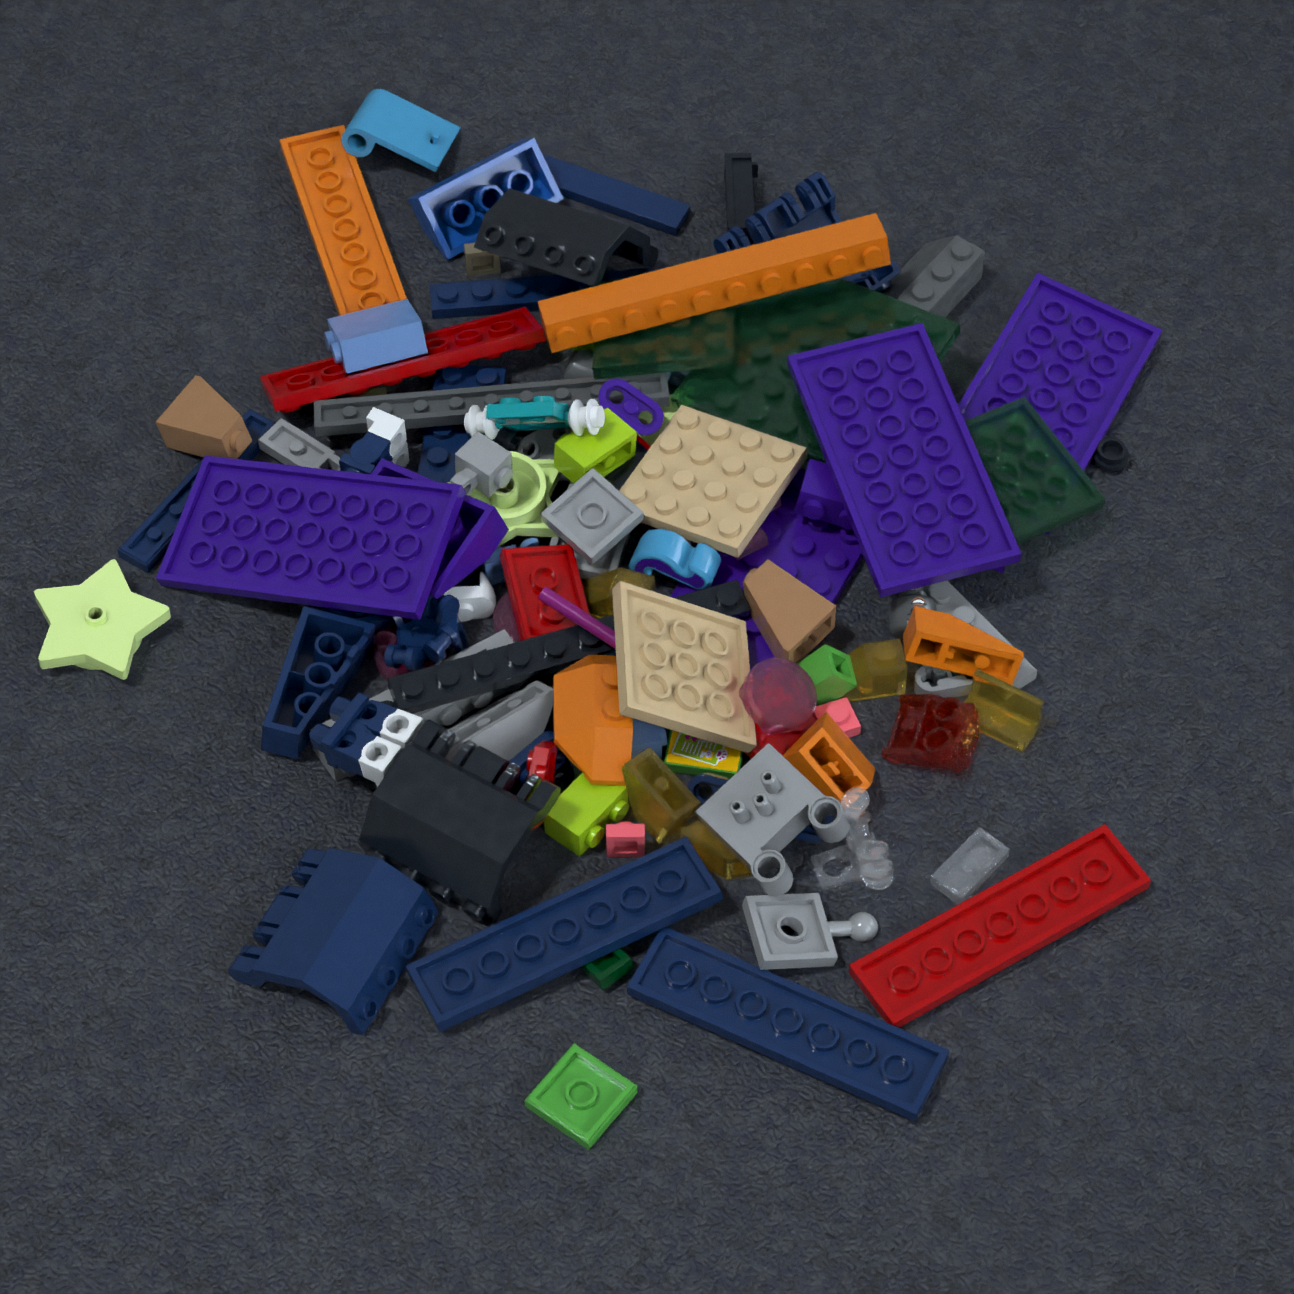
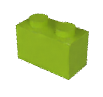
M609 408L604 409L605 422L596 435H591L588 429L585 428L581 436L575 435L572 431L562 435L555 443L554 467L574 484L592 468L605 477L635 456L637 431Z
M582 772L558 797L544 819L545 833L581 857L589 847L594 848L600 843L605 834L606 824L618 823L626 815L629 809L628 786L590 784Z

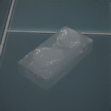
M979 827L931 875L930 884L956 904H960L966 901L1009 857L1010 849Z

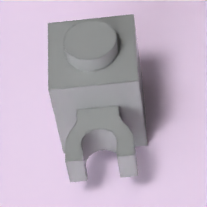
M477 432L455 453L456 475L450 480V484L462 485L468 496H470L475 488L490 498L498 488H504L513 476L512 453L480 432Z

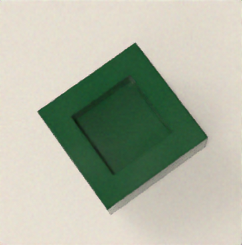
M621 948L580 967L602 990L634 969L631 958Z

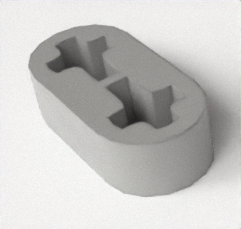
M924 665L915 674L914 692L924 701L936 702L976 693L981 688L983 679L973 677L967 680L965 675ZM931 679L933 684H937V686L931 687L929 682H925V680Z

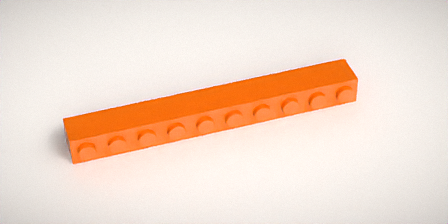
M877 213L537 302L551 353L891 265L888 238Z

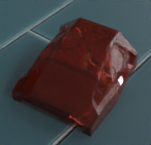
M901 694L899 697L900 708L887 747L883 748L881 752L883 759L893 763L953 769L957 773L970 767L979 738V712L974 703H964L954 697L943 698L935 694Z

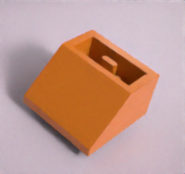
M827 712L783 755L821 793L837 799L844 811L849 809L871 786L876 770Z

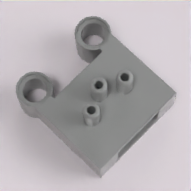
M769 743L695 811L704 827L752 872L762 891L769 896L783 895L791 888L793 873L779 852L810 823L819 838L829 843L839 842L845 838L850 828L849 819L840 802L832 796H825ZM831 814L837 815L836 819L830 824H821L824 817ZM780 868L779 873L773 878H764L770 869Z

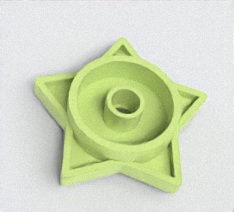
M510 451L512 453L513 470L510 482L504 488H498L490 498L475 488L470 494L471 497L494 506L508 527V532L497 548L515 536L559 537L541 521L540 513L552 504L550 497L562 473L554 467V459H531L524 454Z
M114 559L80 585L36 589L34 591L36 602L50 626L38 657L40 667L42 669L76 665L84 669L103 670L125 680L129 674L133 654L139 648L142 638L171 618L170 609L164 604L131 592L117 561Z

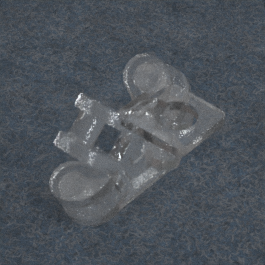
M856 787L847 791L840 803L850 824L849 832L846 835L847 845L811 857V863L822 890L861 879L868 887L876 890L886 889L892 884L894 871L892 862L887 860L890 855L889 847L886 842L877 841L875 833L869 830L867 822L871 818L869 812L865 810L870 799L867 791L863 788ZM834 859L841 862L849 861L851 865L845 867L844 872L835 877L828 876L823 871L825 863Z

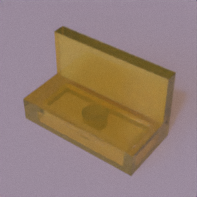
M977 669L973 675L972 690L958 710L956 721L1023 753L1040 727L1044 701Z

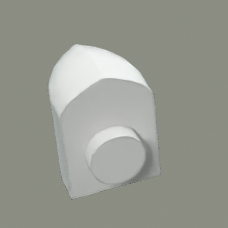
M480 572V586L452 587L444 593V596L452 595L459 600L458 617L462 622L471 619H485L496 609L494 589L483 572Z

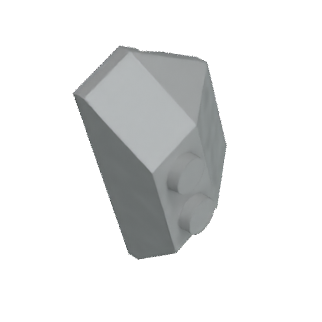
M536 680L528 684L523 690L514 691L453 726L449 730L455 732L456 737L445 759L452 761L464 742L470 740L476 743L477 746H482L510 761L544 733L553 708V688Z

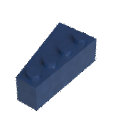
M303 606L262 726V751L293 759L299 758L310 742V729L314 728L317 723H323L329 714L332 703L338 696L342 695L372 651L375 624Z

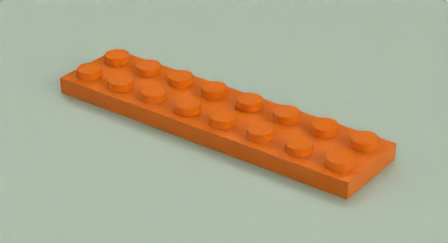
M344 125L279 139L286 166L339 316L407 299L356 157L349 154L342 145L341 139L345 131Z

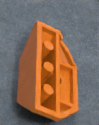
M588 655L553 676L554 743L584 773V777L590 784L629 786L633 718L619 713L616 656Z

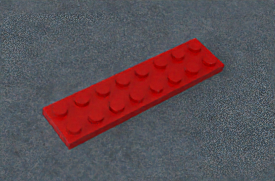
M523 307L424 333L428 350L426 354L351 373H346L342 364H335L333 357L262 375L260 380L262 389L275 412L288 413L300 409L301 405L317 400L335 399V396L346 393L352 395L362 394L368 391L369 387L380 384L385 386L396 385L402 382L403 378L415 375L418 377L430 376L437 369L464 367L470 363L469 361L479 358L495 359L502 356L503 352L513 349L529 350L534 348L536 343L544 342L545 335L543 327L529 310Z
M1104 824L849 964L848 973L883 1020L900 1028L1150 887L1151 879L1108 826Z

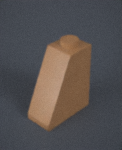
M197 375L194 376L155 422L167 448L201 457L206 455L238 459L252 442L242 416L201 376Z
M769 559L758 569L753 568L746 575L743 586L744 595L751 609L750 615L781 669L789 673L794 665L799 663L835 628L836 605Z

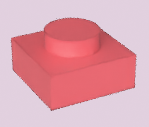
M847 697L812 708V717L816 721L827 712L849 738L860 735L861 725Z
M632 822L606 824L607 858L644 856L645 824H634Z

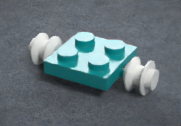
M551 396L533 397V402H522L519 398H501L500 404H487L483 412L478 405H472L464 417L465 430L471 437L480 432L481 434L485 433V436L491 440L496 438L503 426L514 431L572 429L575 435L581 436L585 428L588 429L591 435H596L605 422L604 409L598 405L595 399H590L586 406L579 399L574 400L569 408V404L555 402V398Z

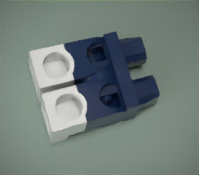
M373 407L366 417L367 433L363 439L356 441L351 446L350 455L346 453L342 455L339 460L340 471L371 474L382 458L404 468L409 463L408 445L405 442L407 440L405 421Z
M358 693L353 700L338 696L332 703L329 711L331 719L335 721L334 725L329 727L325 724L317 723L309 733L312 746L325 754L329 766L339 767L348 773H356L375 782L378 787L406 744L414 739L424 724V719L382 702L369 700L368 696Z

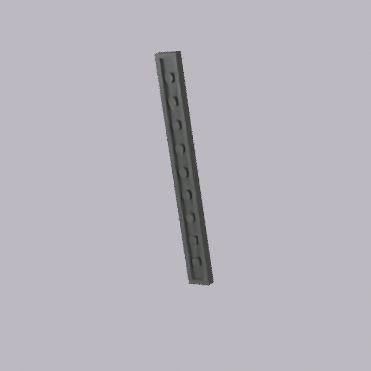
M655 371L314 401L315 434L318 437L365 433L368 431L366 417L373 407L405 421V429L464 424L465 414L469 412L472 405H478L483 412L487 404H500L501 398H519L522 402H533V397L551 396L555 398V402L569 404V408L574 400L579 399L586 406L590 399H595L600 406L598 396L601 386L606 381L615 378L625 380L658 403L660 407H668L670 402L667 372ZM614 391L610 394L609 399L612 403L619 404L623 401V395L618 391Z

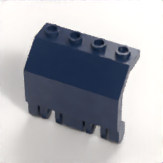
M816 171L804 179V182L801 181L796 185L795 192L805 209L804 212L794 196L789 192H785L779 198L774 199L745 219L746 229L749 231L748 233L755 244L842 222L835 209L836 195L821 172ZM734 226L713 241L714 248L718 254L751 246L749 239L738 226ZM893 260L891 265L742 304L751 320L783 345L798 343L799 346H802L817 337L815 331L821 327L828 328L842 320L840 314L847 309L852 311L867 302L866 296L871 292L876 294L891 286L892 282L890 279L901 271L895 260Z
M308 848L291 874L295 881L305 885V887L282 886L279 895L275 897L252 934L256 941L266 945V947L260 948L245 945L240 951V956H237L232 963L228 973L234 980L251 986L261 987L265 981L308 990L334 1007L350 1032L364 1035L372 1020L377 1016L388 994L396 985L409 960L415 954L428 929L433 925L439 911L424 887L379 857L329 848L327 852Z

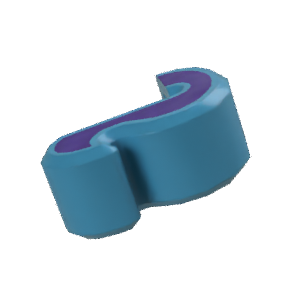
M655 529L647 531L640 538L630 560L629 569L635 581L644 588L654 569L699 590L711 586L721 564V558L718 552L708 544L698 543L694 547L683 536L674 531Z

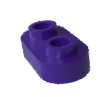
M610 379L601 386L598 396L600 406L603 409L609 408L637 431V434L649 436L661 428L664 415L661 407L654 400L623 379ZM614 391H618L623 395V401L619 404H614L609 399L610 394ZM649 412L652 415L651 423L647 425L642 424L638 418L640 413Z

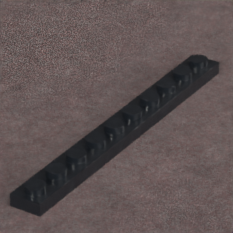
M738 580L674 597L675 599L740 620L748 618L751 612ZM614 615L597 619L615 631ZM575 625L388 678V688L395 707L413 714L560 672L588 655L616 656V649L579 625Z

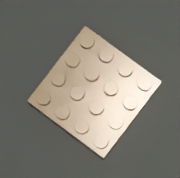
M681 405L619 491L644 512V520L641 523L657 529L674 531L687 540L708 544L715 550L739 558L807 459V449L786 440Z
M619 581L612 588L619 713L749 753L757 744L746 621Z

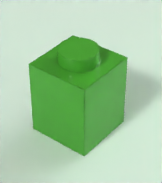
M826 644L793 666L797 682L796 689L800 697L817 705L838 700L857 687L850 655Z

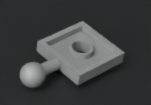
M819 893L746 896L742 903L760 970L834 966L838 955L832 937L850 936L854 941L865 943L873 940L878 932L876 919L866 912L854 914L849 921H827ZM781 926H790L791 929L798 932V936L787 935L783 932Z

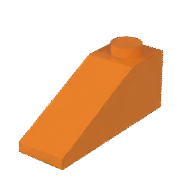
M914 606L903 633L905 661L1011 686L1024 658V652L961 619L948 613Z

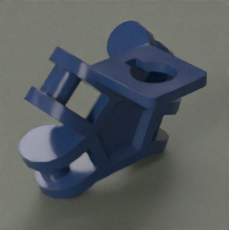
M443 594L438 599L429 596L421 619H413L406 624L402 618L391 616L396 624L397 645L389 644L387 646L384 656L386 666L398 669L403 664L407 670L416 671L422 669L427 658L435 663H441L446 658L444 651L448 647L455 648L457 653L469 648L467 634L458 617L459 600L452 595L444 596Z

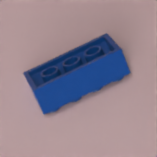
M535 138L522 139L408 198V201L423 231L445 259L448 260L463 252L464 244L476 242L484 215L509 188L555 203L562 200L563 197Z

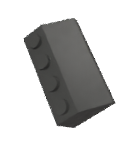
M957 235L925 243L900 270L901 272L891 279L892 285L879 292L848 325V330L863 338L923 323L929 336L982 278L985 250Z

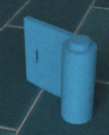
M374 89L368 93L344 131L341 142L344 149L352 156L365 157L369 155L377 143L436 172L461 127L386 90Z

